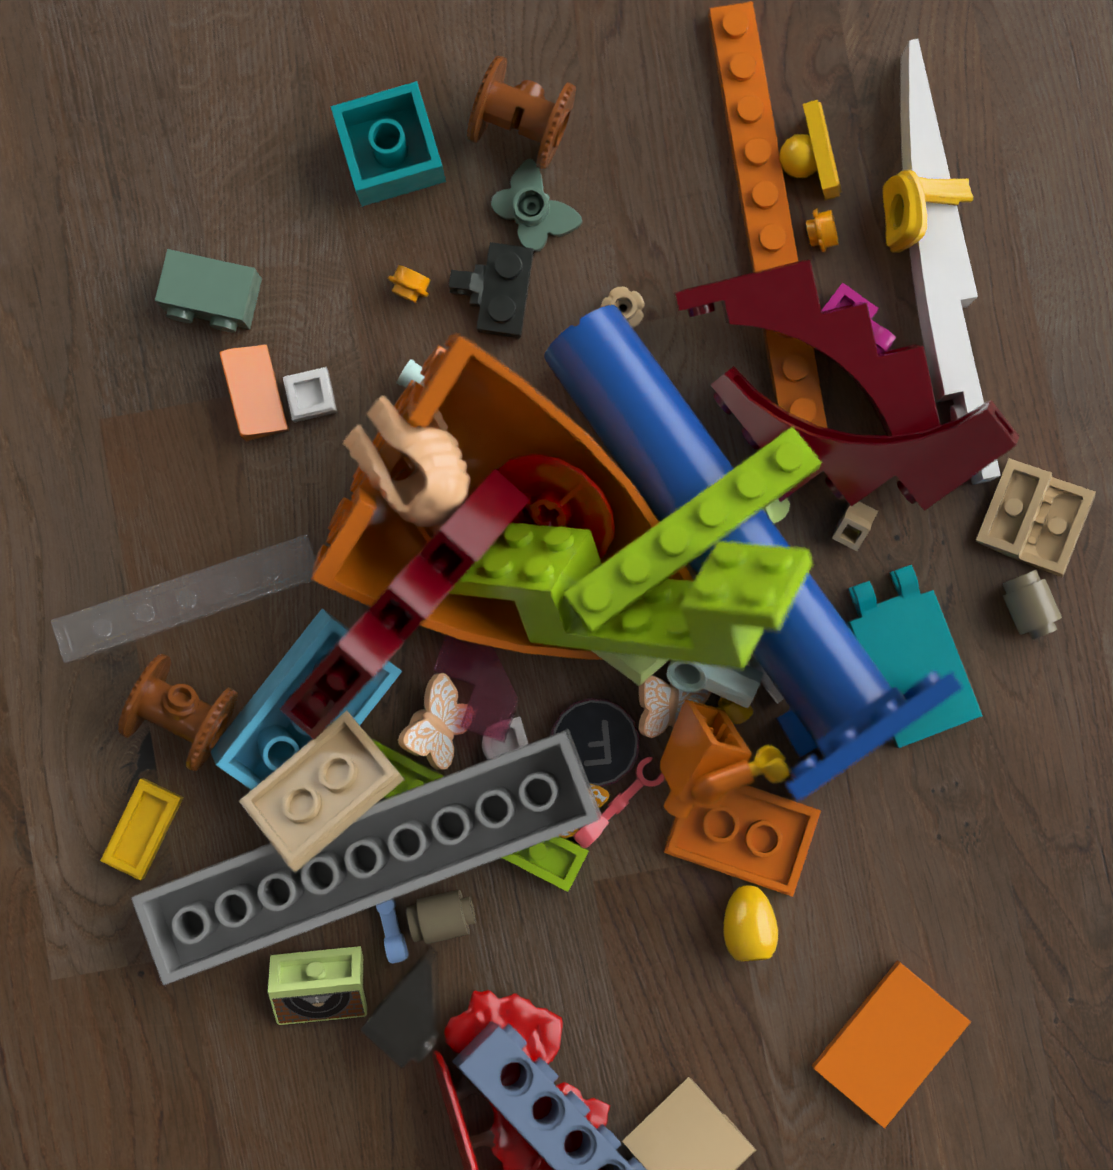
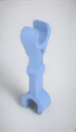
M394 899L376 905L385 934L384 946L386 956L392 964L404 961L409 956L404 935L400 932Z

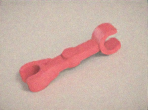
M646 757L638 762L635 768L636 780L623 793H618L607 804L608 807L601 813L602 815L598 821L578 829L573 838L583 848L589 847L602 834L605 827L609 824L608 820L615 813L616 815L629 804V800L643 786L655 787L663 782L665 778L662 772L652 781L645 779L643 776L644 766L650 763L653 757Z

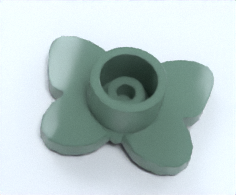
M533 159L524 161L513 174L510 181L511 189L498 191L492 197L491 205L494 212L505 220H515L518 224L520 242L523 247L534 248V252H539L544 248L548 234L561 237L582 225V218L576 210L564 203L549 200V195L544 193L540 170L536 167Z

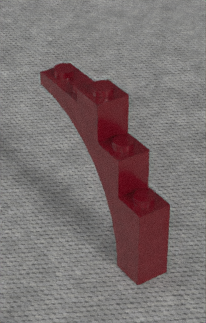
M734 366L710 384L716 391L714 398L718 405L727 414L733 413L743 425L741 431L744 438L754 449H762L793 426L821 461L820 468L778 498L780 502L824 471L828 476L825 478V481L831 492L840 500L845 498L852 507L896 475L900 479L897 482V486L902 495L911 504L918 502L925 511L1014 448L1019 439L1017 432L992 400L987 401L956 420L925 431L892 436L854 435L817 426L786 412L758 392Z

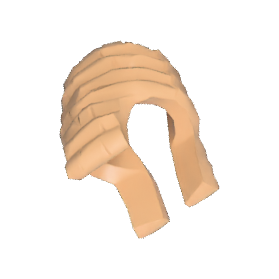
M380 397L367 412V415L383 438L415 463V470L412 474L401 481L391 480L376 447L361 425H357L348 434L343 444L349 449L350 456L358 462L360 469L368 475L372 487L381 492L382 497L388 501L390 507L399 513L405 521L413 522L418 526L429 527L449 520L466 501L470 478L466 474L467 464L461 460L462 454L460 449L457 448L458 441L446 431L448 426L442 419V414L438 409L426 428L420 425L418 428H413L399 415L386 397Z

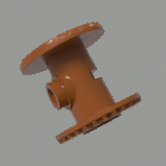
M497 56L488 67L477 92L469 118L467 137L471 142L477 143L483 136L489 123L509 131L513 128L519 130V135L541 143L536 167L546 169L553 159L565 132L575 99L576 86L567 82L556 103L545 100V91L542 86L534 81L524 80L515 87L503 83L507 69V58Z
M160 654L148 664L131 690L119 719L118 731L122 736L128 738L138 730L144 720H147L193 743L187 757L186 768L197 771L210 757L211 750L223 735L233 714L238 693L233 688L228 687L212 706L200 700L196 691L191 686L186 684L172 686L166 683L171 666V658L165 654Z

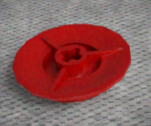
M538 454L510 458L497 469L530 499L510 523L591 530L599 558L601 559L606 555L615 536L613 512L602 490L583 471L559 458Z

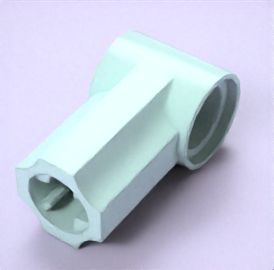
M673 660L670 661L667 669L668 681L681 691L694 693L704 688L746 708L750 706L764 674L745 665L744 669Z

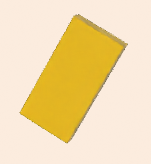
M141 778L100 861L140 881L145 879L184 797L147 779Z

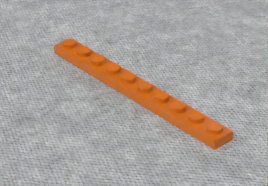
M753 1L710 8L708 17L752 271L756 272L797 262V250ZM762 328L775 404L786 412L810 423L828 428L814 348L794 337Z

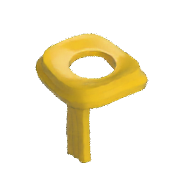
M910 169L903 170L889 178L883 186V204L886 222V244L890 247L891 252L900 253L924 237L927 230L925 202L958 205L959 202H972L973 195L969 186V179H928L917 176Z

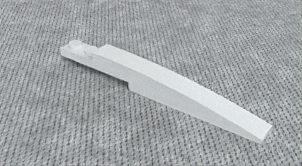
M909 40L901 56L903 170L910 169L917 176L923 178L951 179L919 40ZM925 202L927 230L924 237L909 248L921 333L935 402L953 399L954 405L950 407V418L953 421L984 404L962 308L968 307L978 295L957 205ZM995 460L971 477L972 484L989 482L1001 476L998 461Z

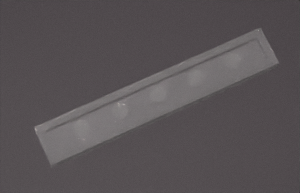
M305 534L50 620L64 663H71L314 581L312 579V572L316 556L309 535Z

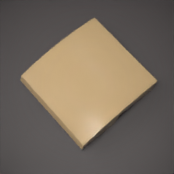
M1009 458L976 542L1030 566L1063 577L1096 492L1054 478L1051 472Z
M689 1077L622 1141L646 1170H737L756 1151L731 1120L721 1113L700 1087Z

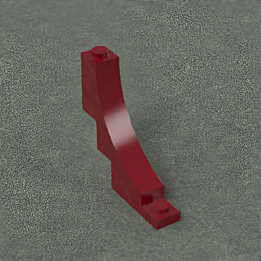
M801 260L673 292L677 310L687 309L689 317L714 312V302L721 301L726 323L755 326L777 331L794 337L820 351L844 370L863 391L876 411L887 436L925 431L940 425L924 346L913 344L878 353L867 303L858 302L821 311L811 260Z
M494 469L279 710L315 740L373 679L455 584L480 559L530 499L499 471Z

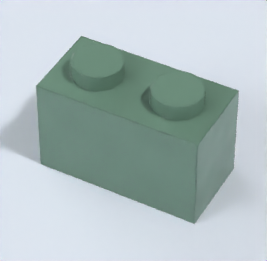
M167 249L155 302L164 311H167L166 317L176 321L193 323L195 317L210 321V327L225 332L235 333L237 327L250 330L262 278L256 269L252 267Z

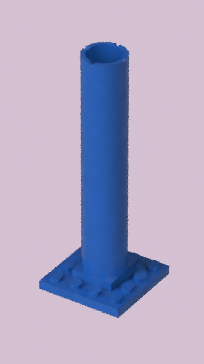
M615 305L603 306L580 318L578 326L571 325L550 344L544 353V358L660 523L734 468L622 312ZM764 509L720 540L722 542L790 547ZM715 545L689 563L697 576ZM809 572L779 630L764 629L752 651L758 663L825 757L824 760L818 762L816 757L812 755L789 771L795 780L787 784L797 801L809 795L963 688L952 672L940 678L938 673L934 671L913 685L902 696L896 686L894 688L891 687Z

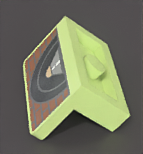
M361 946L270 955L268 995L277 1024L285 1025L367 1016V1003L363 990V954Z

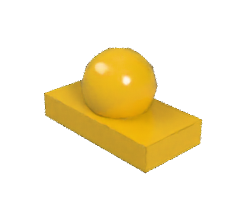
M814 100L804 103L803 109L810 136L807 134H795L785 141L780 150L782 169L788 175L796 178H807L818 170L825 200L839 197L842 191L821 102Z

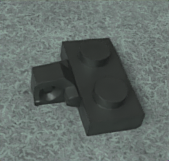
M490 242L486 265L476 264L474 272L451 270L448 287L450 293L471 296L470 305L480 307L477 332L521 338L534 248Z

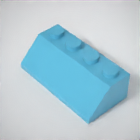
M323 608L319 611L211 750L214 762L219 768L252 790L312 740L306 732L279 709L348 633L350 629ZM388 660L373 679L333 721L347 710L356 722L361 725L402 671Z

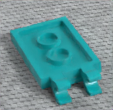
M912 565L889 572L898 596L877 604L875 592L870 581L848 588L859 618L847 622L848 627L892 688L896 686L903 696L913 685L934 671L938 673L940 678L952 672L963 687L895 734L892 739L896 748L904 747L983 716L935 592L930 590L922 594L920 593L918 579Z

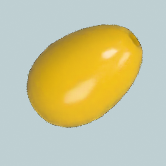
M747 885L737 888L730 897L726 907L723 934L726 947L736 961L770 959L777 947L778 926L773 908L766 895L756 886Z

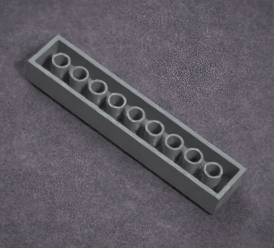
M567 729L377 802L296 872L288 866L274 846L269 843L131 897L164 986L596 822L602 814L571 733Z

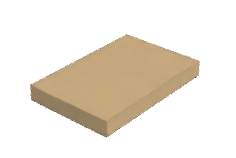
M346 710L327 726L315 740L312 739L239 800V802L288 866L296 872L400 784L404 778Z

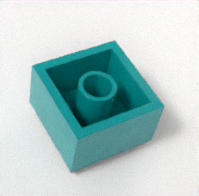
M417 81L330 106L361 206L446 182L442 162Z

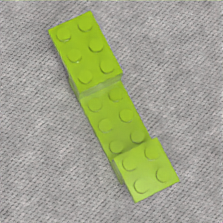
M510 523L449 593L515 601L531 643L744 669L764 629L779 630L812 566L809 549L718 541L695 581L665 580L592 634L563 594L602 565L591 530Z

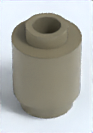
M1037 570L1002 583L1006 592L1003 595V599L1019 635L1029 632L1033 640L1058 630L1055 621L1061 619L1062 615L1046 579H1040Z
M460 890L417 899L415 905L407 906L406 908L408 925L414 942L424 940L426 944L469 935V925L476 924L471 897L463 898Z

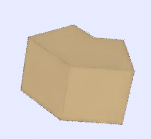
M860 501L852 507L848 503L836 525L832 539L858 551L869 533L878 511Z

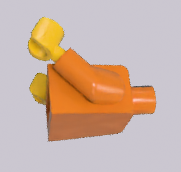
M723 697L719 699V706L716 708L712 705L708 706L685 699L660 761V770L671 789L663 805L668 813L675 817L686 819L694 805L716 809L720 807L730 791L755 782L753 777L761 773L773 783L780 782L788 777L790 769L784 763L786 758L773 746H763L756 753L754 761L748 763L752 753L734 724H741L752 716L753 708L751 706L746 708Z

